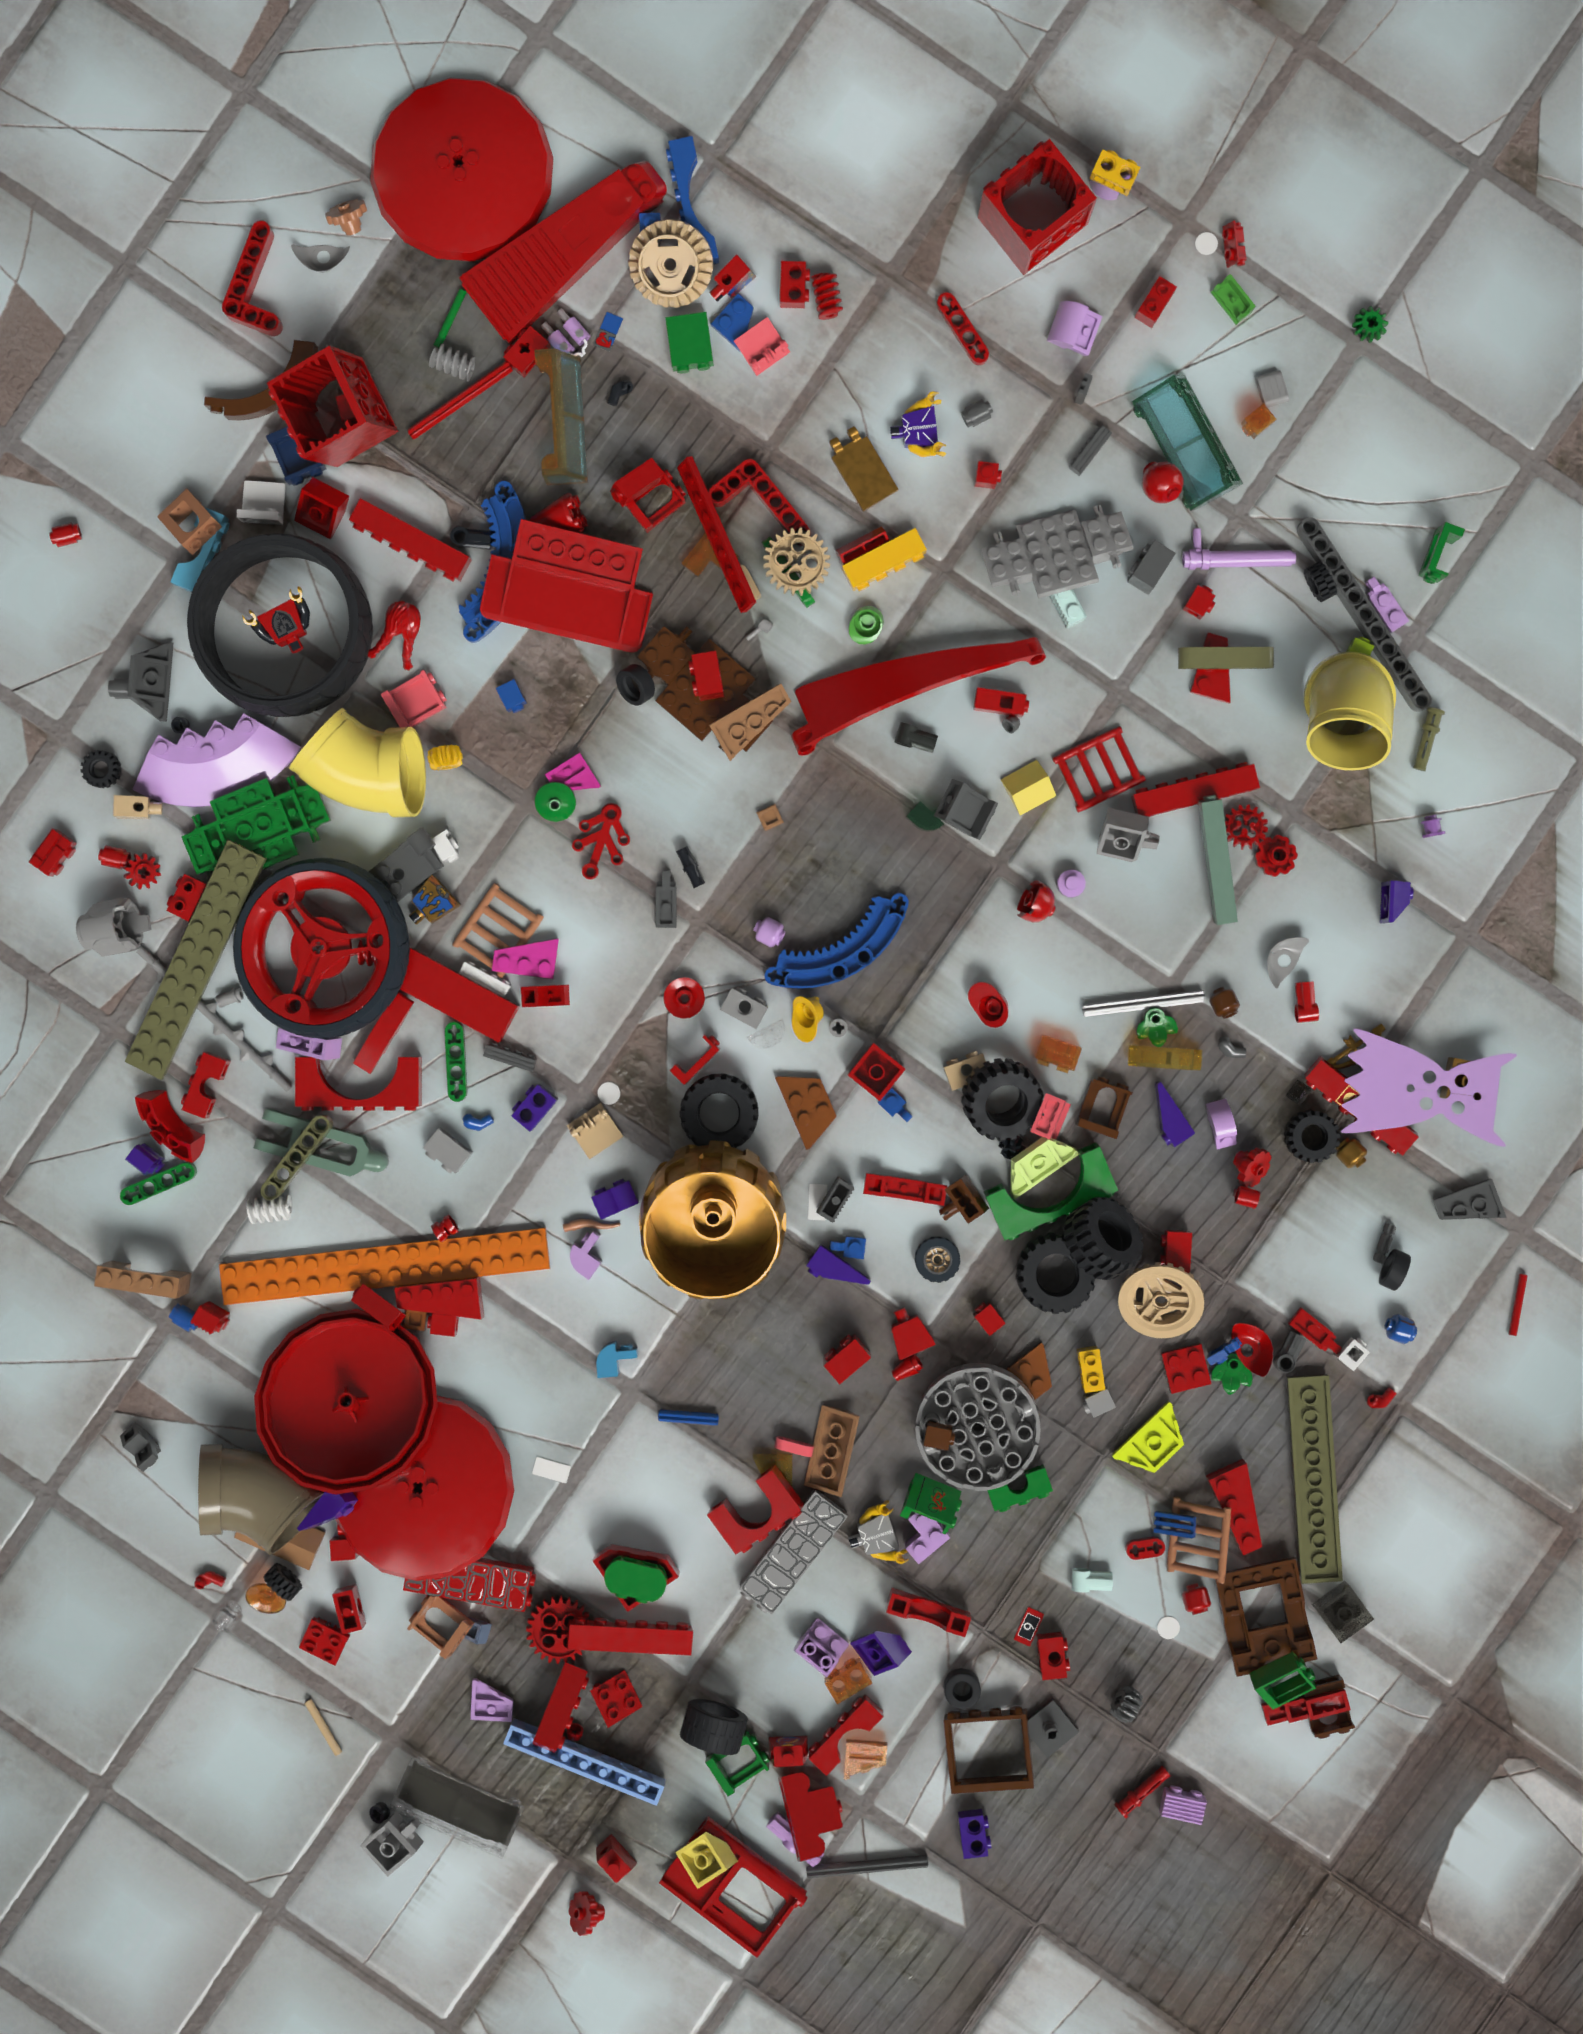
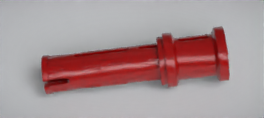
M1160 1766L1134 1791L1129 1790L1126 1797L1119 1803H1114L1115 1807L1127 1819L1128 1814L1136 1807H1140L1142 1801L1171 1775L1163 1766Z

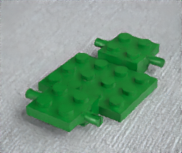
M295 775L286 778L291 790L275 796L269 779L265 778L211 800L210 804L217 821L204 825L200 814L192 816L191 818L196 828L191 833L181 836L196 874L200 875L207 871H214L228 840L266 857L267 859L262 870L298 856L299 852L292 836L309 832L312 843H316L321 840L316 829L320 825L331 821L321 794L309 785L298 786Z

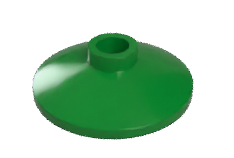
M549 782L540 787L536 793V810L546 820L553 822L563 821L570 817L575 810V794L570 787L563 783ZM556 801L559 805L557 807H553L551 803Z

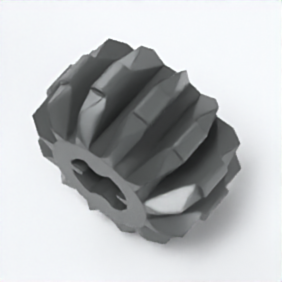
M1121 1687L1110 1704V1713L1120 1722H1132L1143 1705V1696L1133 1687Z

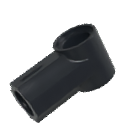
M458 526L452 529L450 539L458 548L468 547L491 550L493 540L490 535L493 532L466 529ZM459 533H465L466 535L462 542L456 541V536Z

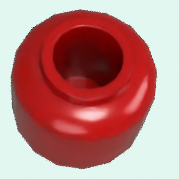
M1198 1583L1186 1586L1187 1590L1181 1594L1185 1610L1192 1612V1615L1208 1611V1607L1211 1606V1600L1205 1586L1199 1587Z

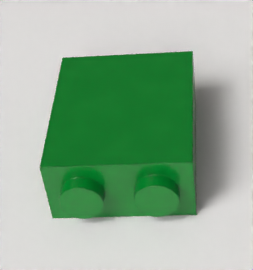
M707 312L665 317L673 372L677 371V373L683 374L688 373L689 369L697 368L699 371H704L714 366Z

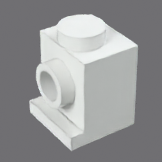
M446 829L432 838V840L436 844L434 849L441 860L452 863L460 857L457 851L459 846L453 837H448L451 835V832Z
M1350 1337L1342 1346L1341 1351L1338 1354L1335 1353L1334 1356L1354 1371L1370 1352L1365 1349L1368 1345L1360 1338L1355 1340ZM1354 1348L1355 1353L1350 1355L1349 1351Z

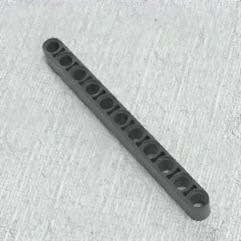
M1313 517L1305 518L1297 527V534L1316 563L1319 561L1323 562L1326 565V569H1329L1330 575L1333 576L1332 579L1336 583V595L1364 638L1371 641L1370 644L1374 646L1373 652L1391 675L1395 686L1408 706L1415 712L1427 709L1432 703V698L1319 522ZM1304 524L1311 525V533H1308L1304 530ZM1315 541H1320L1323 544V550H1318L1315 547ZM1327 558L1334 561L1335 566L1333 568L1327 566ZM1338 576H1343L1346 579L1345 585L1338 583ZM1349 593H1354L1357 596L1356 602L1349 600ZM1360 610H1365L1368 613L1367 620L1360 617ZM1372 627L1379 630V637H1374L1371 634ZM1383 645H1388L1390 647V654H1385L1383 652ZM1394 662H1399L1401 664V672H1398L1394 669ZM1406 679L1412 681V689H1408L1405 686ZM1417 696L1424 699L1423 707L1417 705Z

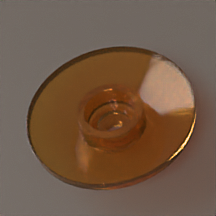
M265 1583L250 1586L245 1595L247 1603L253 1609L266 1614L282 1611L286 1605V1599L284 1600L281 1596H277L276 1592H273L272 1588L268 1587Z

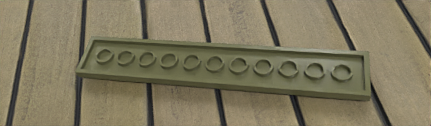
M231 840L227 841L125 1059L126 1063L160 1080L164 1079L236 926L239 914L266 862V857Z

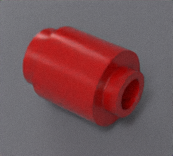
M71 522L52 527V532H49L52 544H56L58 548L78 543V540L82 539L77 523L72 524Z
M108 845L104 849L101 848L98 855L101 865L117 869L129 866L126 859H131V853L127 852L126 849Z

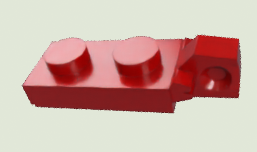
M1301 1307L1289 1320L1288 1324L1319 1349L1326 1351L1329 1348L1336 1354L1341 1351L1342 1347L1334 1342L1336 1339L1334 1333Z

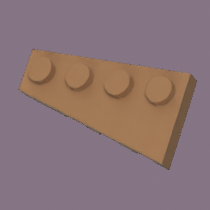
M781 683L709 724L729 761L792 702Z

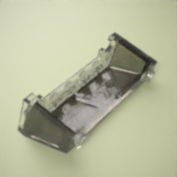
M412 1757L389 1809L394 1812L397 1811L399 1814L412 1820L417 1817L421 1824L502 1859L525 1806L521 1805L522 1801L513 1797L510 1800H504L431 1768L427 1764L428 1760L423 1757Z

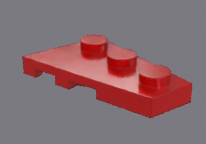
M1208 632L1203 647H1228V638ZM1196 669L1190 693L1230 704L1229 669Z

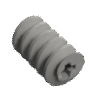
M441 344L439 348L435 347L429 360V367L434 368L436 366L438 371L444 369V373L449 374L451 372L453 377L459 375L461 380L467 378V382H469L475 368V356L467 360V353L460 357V350L452 354V347L444 351V344Z

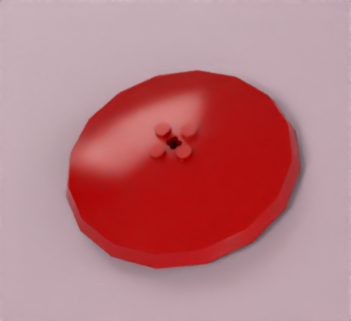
M448 78L416 89L389 112L373 144L370 182L382 217L405 243L437 259L476 261L491 256L536 225L551 195L554 157L543 124L519 96L487 80Z
M359 1309L320 1314L289 1332L265 1361L254 1395L257 1434L272 1463L300 1486L334 1495L373 1489L403 1471L427 1441L438 1405L434 1367L418 1338L400 1324L393 1332L366 1311ZM352 1400L351 1404L346 1406V1404H349L348 1401Z
M438 1395V1405L428 1439L407 1467L373 1489L352 1492L358 1499L353 1506V1511L347 1516L335 1519L354 1552L383 1573L414 1581L453 1576L482 1558L506 1527L515 1491L510 1454L493 1425L464 1402ZM417 1484H423L421 1488L423 1490L422 1493L421 1491H417Z

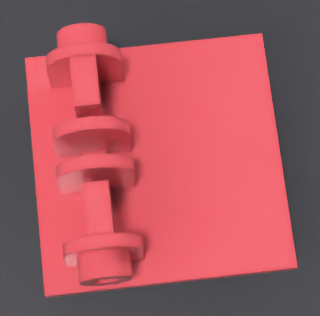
M768 317L734 340L756 376L790 353L787 348L788 344L785 340H782Z

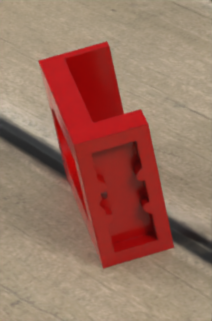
M666 469L663 471L665 474L660 483L626 505L646 533L686 503L684 498L686 494L679 485L677 487L674 486L671 482L673 477ZM659 485H666L671 488L673 496L670 502L650 518H647L636 504V502Z
M704 1035L702 1037L712 1047L687 1072L678 1064H675L669 1070L683 1085L687 1084L720 1050L718 1047L720 1042L713 1035L709 1037Z

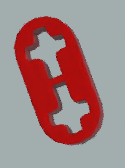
M1157 1536L1133 1539L1126 1544L1125 1551L1129 1558L1133 1560L1153 1558L1164 1553L1165 1544ZM1153 1542L1161 1545V1547L1157 1548L1158 1551L1156 1552L1153 1548L1147 1549V1547L1153 1546ZM1133 1545H1136L1138 1548H1144L1138 1550L1136 1555L1130 1551L1133 1549Z

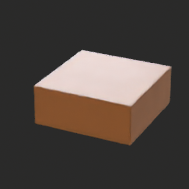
M406 1310L404 1328L425 1331L428 1313Z

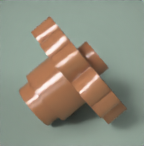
M349 200L330 208L329 212L325 213V217L329 225L334 224L336 226L340 224L342 231L346 235H354L361 231L359 217L363 216V213L367 211L364 200Z

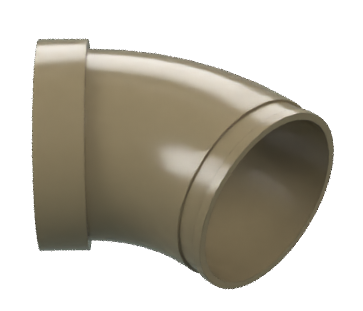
M204 1444L200 1447L198 1514L201 1536L222 1535L223 1531H234L251 1538L259 1546H262L267 1554H274L300 1532L297 1527L324 1494L323 1491L300 1486L276 1467L267 1454L245 1449L223 1448V1444Z

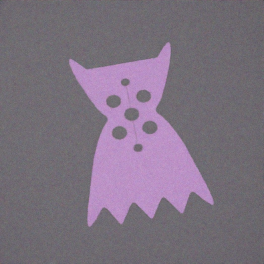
M1353 1029L1357 1036L1365 1042L1366 1047L1348 1054V1057L1361 1066L1363 1071L1345 1079V1082L1358 1091L1360 1096L1342 1104L1343 1108L1357 1118V1121L1345 1127L1341 1131L1342 1133H1358L1404 1127L1428 1120L1437 1114H1443L1448 1120L1465 1131L1489 1143L1503 1147L1506 1146L1493 1131L1501 1067L1514 1059L1517 1054L1508 1053L1490 1056L1460 1064L1449 1071H1445L1433 1060L1411 1048L1364 1030ZM1429 1070L1436 1074V1080L1430 1084L1423 1080V1074ZM1463 1074L1468 1078V1083L1465 1087H1458L1455 1084L1457 1075ZM1409 1084H1412L1415 1089L1413 1092L1407 1091V1086ZM1441 1086H1447L1450 1089V1096L1446 1099L1440 1098L1437 1094V1090ZM1474 1093H1480L1481 1099L1475 1100L1473 1098ZM1424 1097L1430 1098L1433 1102V1106L1429 1110H1423L1420 1107V1100ZM1456 1101L1462 1102L1465 1106L1461 1114H1455L1452 1111V1104Z

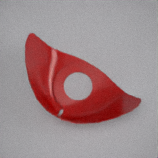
M1245 1323L1235 1324L1232 1329V1339L1238 1337L1242 1342L1241 1347L1244 1344H1249L1253 1349L1252 1355L1246 1357L1242 1354L1241 1348L1235 1351L1238 1358L1252 1373L1261 1377L1266 1376L1273 1360V1346L1270 1338L1263 1330L1256 1326Z

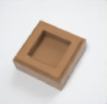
M775 804L756 812L765 832L784 823Z

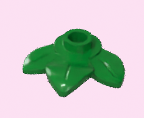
M1156 1007L1147 1010L1144 1020L1137 1026L1138 1039L1149 1037L1151 1043L1158 1048L1166 1042L1167 1034H1176L1178 1032L1175 1020L1171 1016L1165 1015L1160 1008ZM1158 1015V1020L1152 1021V1017Z
M1234 1353L1227 1356L1228 1359L1223 1363L1215 1365L1211 1374L1212 1380H1222L1223 1389L1228 1395L1235 1393L1240 1384L1250 1387L1253 1381L1251 1371L1244 1366L1237 1354ZM1231 1361H1236V1362H1237V1366L1234 1367V1368H1231V1367H1230Z

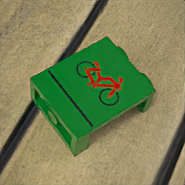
M915 1473L909 1484L900 1516L908 1519L913 1511L944 1524L942 1534L946 1535L950 1528L953 1529L956 1524L957 1517L955 1512H958L961 1507L962 1500H960V1495L962 1491Z

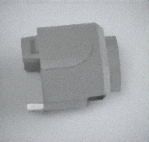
M118 898L93 904L85 915H81L76 923V934L80 944L87 950L93 949L102 957L137 950L142 943L143 932L152 930L149 915H140L139 910L130 898Z

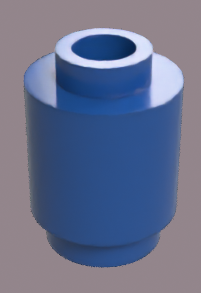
M176 1304L169 1315L172 1322L187 1332L195 1331L198 1326H194L190 1322L195 1311L185 1305Z

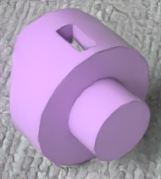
M1067 870L1057 879V889L1065 897L1073 898L1079 896L1085 889V878L1076 870Z

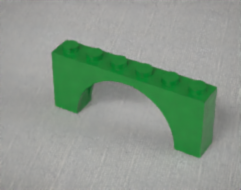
M1097 1142L1077 1150L1080 1158L1078 1182L1073 1191L1064 1200L1055 1205L1044 1208L1023 1205L1006 1192L1002 1183L983 1191L1004 1240H1014L1025 1231L1032 1232L1038 1229L1041 1224L1053 1223L1058 1219L1057 1217L1064 1214L1069 1215L1092 1198H1110L1114 1195V1192L1118 1191Z

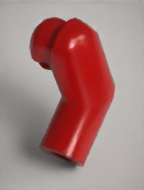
M1388 1387L1383 1395L1368 1396L1367 1405L1371 1408H1385L1397 1393Z

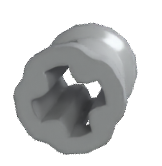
M835 1019L829 1025L830 1033L835 1037L844 1036L848 1029L846 1022L842 1019ZM836 1022H840L842 1026L844 1025V1029L841 1030L840 1034L832 1030V1027L836 1026Z

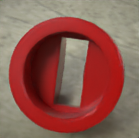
M572 1723L570 1729H567V1738L570 1741H579L583 1735V1727L578 1723Z

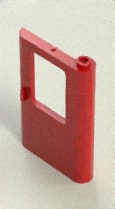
M707 1816L686 1845L707 1832L726 1842L738 1862L697 1889L677 1856L661 1877L659 1884L758 1958L793 1909L804 1905L808 1898L806 1896L807 1891L719 1823ZM741 1868L747 1869L786 1900L783 1907L763 1932L759 1931L719 1900L722 1892Z

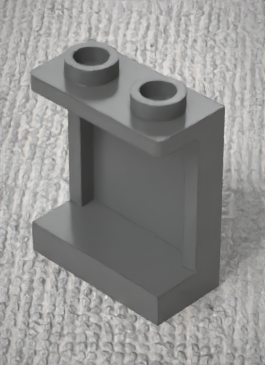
M952 779L934 816L962 833L980 840L986 831L991 817L995 813L998 803L969 788L970 786L966 783Z

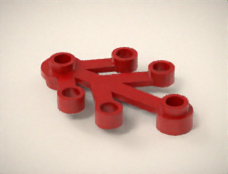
M614 803L606 804L602 808L601 814L589 820H582L579 823V829L582 832H589L592 826L604 822L600 831L581 840L576 839L572 843V848L577 852H581L586 846L597 841L590 862L582 868V874L586 879L593 880L599 875L597 865L605 845L611 855V862L617 866L623 863V856L618 853L609 834L611 826L613 825L618 835V843L621 846L629 845L630 837L625 834L619 821L622 811ZM610 810L615 811L614 817L608 816ZM584 822H587L589 824V828L587 830L582 829V824ZM626 836L628 838L627 843L622 844L620 838ZM576 842L582 843V847L580 849L575 848ZM616 855H619L621 857V861L619 863H615L613 861V858ZM589 868L595 870V873L591 876L587 874Z

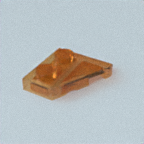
M846 1739L844 1780L850 1779V1776L860 1772L864 1774L873 1768L885 1766L887 1742Z

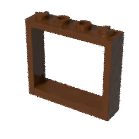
M1013 1706L1009 1710L991 1708L989 1711L982 1712L980 1709H972L968 1713L950 1711L944 1715L943 1721L951 1794L1034 1788L1027 1708L1022 1709L1020 1706ZM1021 1719L1027 1774L958 1779L952 1724Z

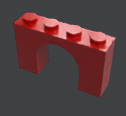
M775 1464L761 1473L756 1479V1483L771 1504L772 1513L767 1520L760 1523H751L744 1520L727 1498L716 1504L707 1513L708 1518L735 1555L741 1551L743 1553L747 1552L753 1547L752 1543L757 1540L759 1542L763 1541L769 1536L768 1533L771 1530L775 1529L777 1531L786 1524V1520L789 1518L793 1520L802 1513L801 1510L804 1503Z

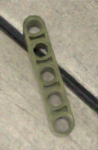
M1274 647L1178 648V669L1274 668Z
M319 1115L312 1119L262 1185L261 1195L264 1199L273 1200L283 1194L332 1129L333 1121L330 1116ZM319 1119L326 1121L327 1126L324 1130H321L317 1125ZM307 1135L312 1136L314 1139L312 1146H308L305 1143ZM294 1152L301 1154V1161L299 1163L293 1160ZM282 1168L287 1169L289 1172L287 1179H283L280 1175ZM269 1185L276 1187V1194L274 1196L268 1193Z

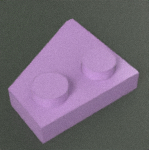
M473 1678L470 1720L512 1722L513 1699L481 1680Z

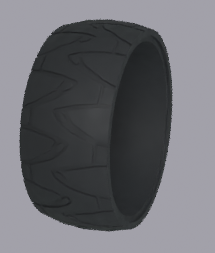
M272 533L270 535L253 536L227 547V549L212 559L202 571L189 600L187 614L188 639L199 669L220 694L235 705L248 711L273 717H296L321 710L339 699L350 689L367 662L368 652L372 644L373 624L371 608L366 593L359 579L344 560L325 546L314 543L310 539L291 534ZM292 557L315 562L332 572L339 582L347 602L349 629L344 649L338 661L320 681L294 694L262 696L244 691L229 676L220 661L216 649L214 636L215 618L223 595L238 576L250 567L266 560Z

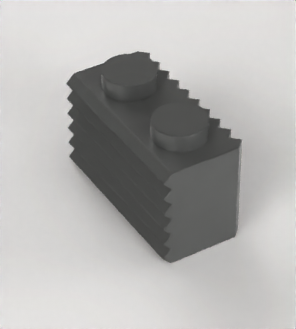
M838 1176L816 1213L832 1223L835 1222L837 1215L841 1212V1208H844L843 1205L846 1204L845 1201H848L850 1194L854 1191V1186Z

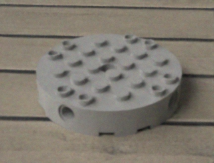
M969 1363L956 1366L937 1377L929 1385L920 1401L916 1417V1439L920 1453L930 1469L953 1486L961 1489H974L975 1491H986L1002 1487L1018 1478L1024 1472L1030 1462H1032L1039 1446L1041 1429L1036 1401L1027 1386L1017 1376L1001 1367L987 1363ZM928 1421L952 1426L955 1440L953 1445H949L948 1451L924 1446ZM975 1423H979L983 1425L984 1428L980 1431H976L972 1428V1426Z

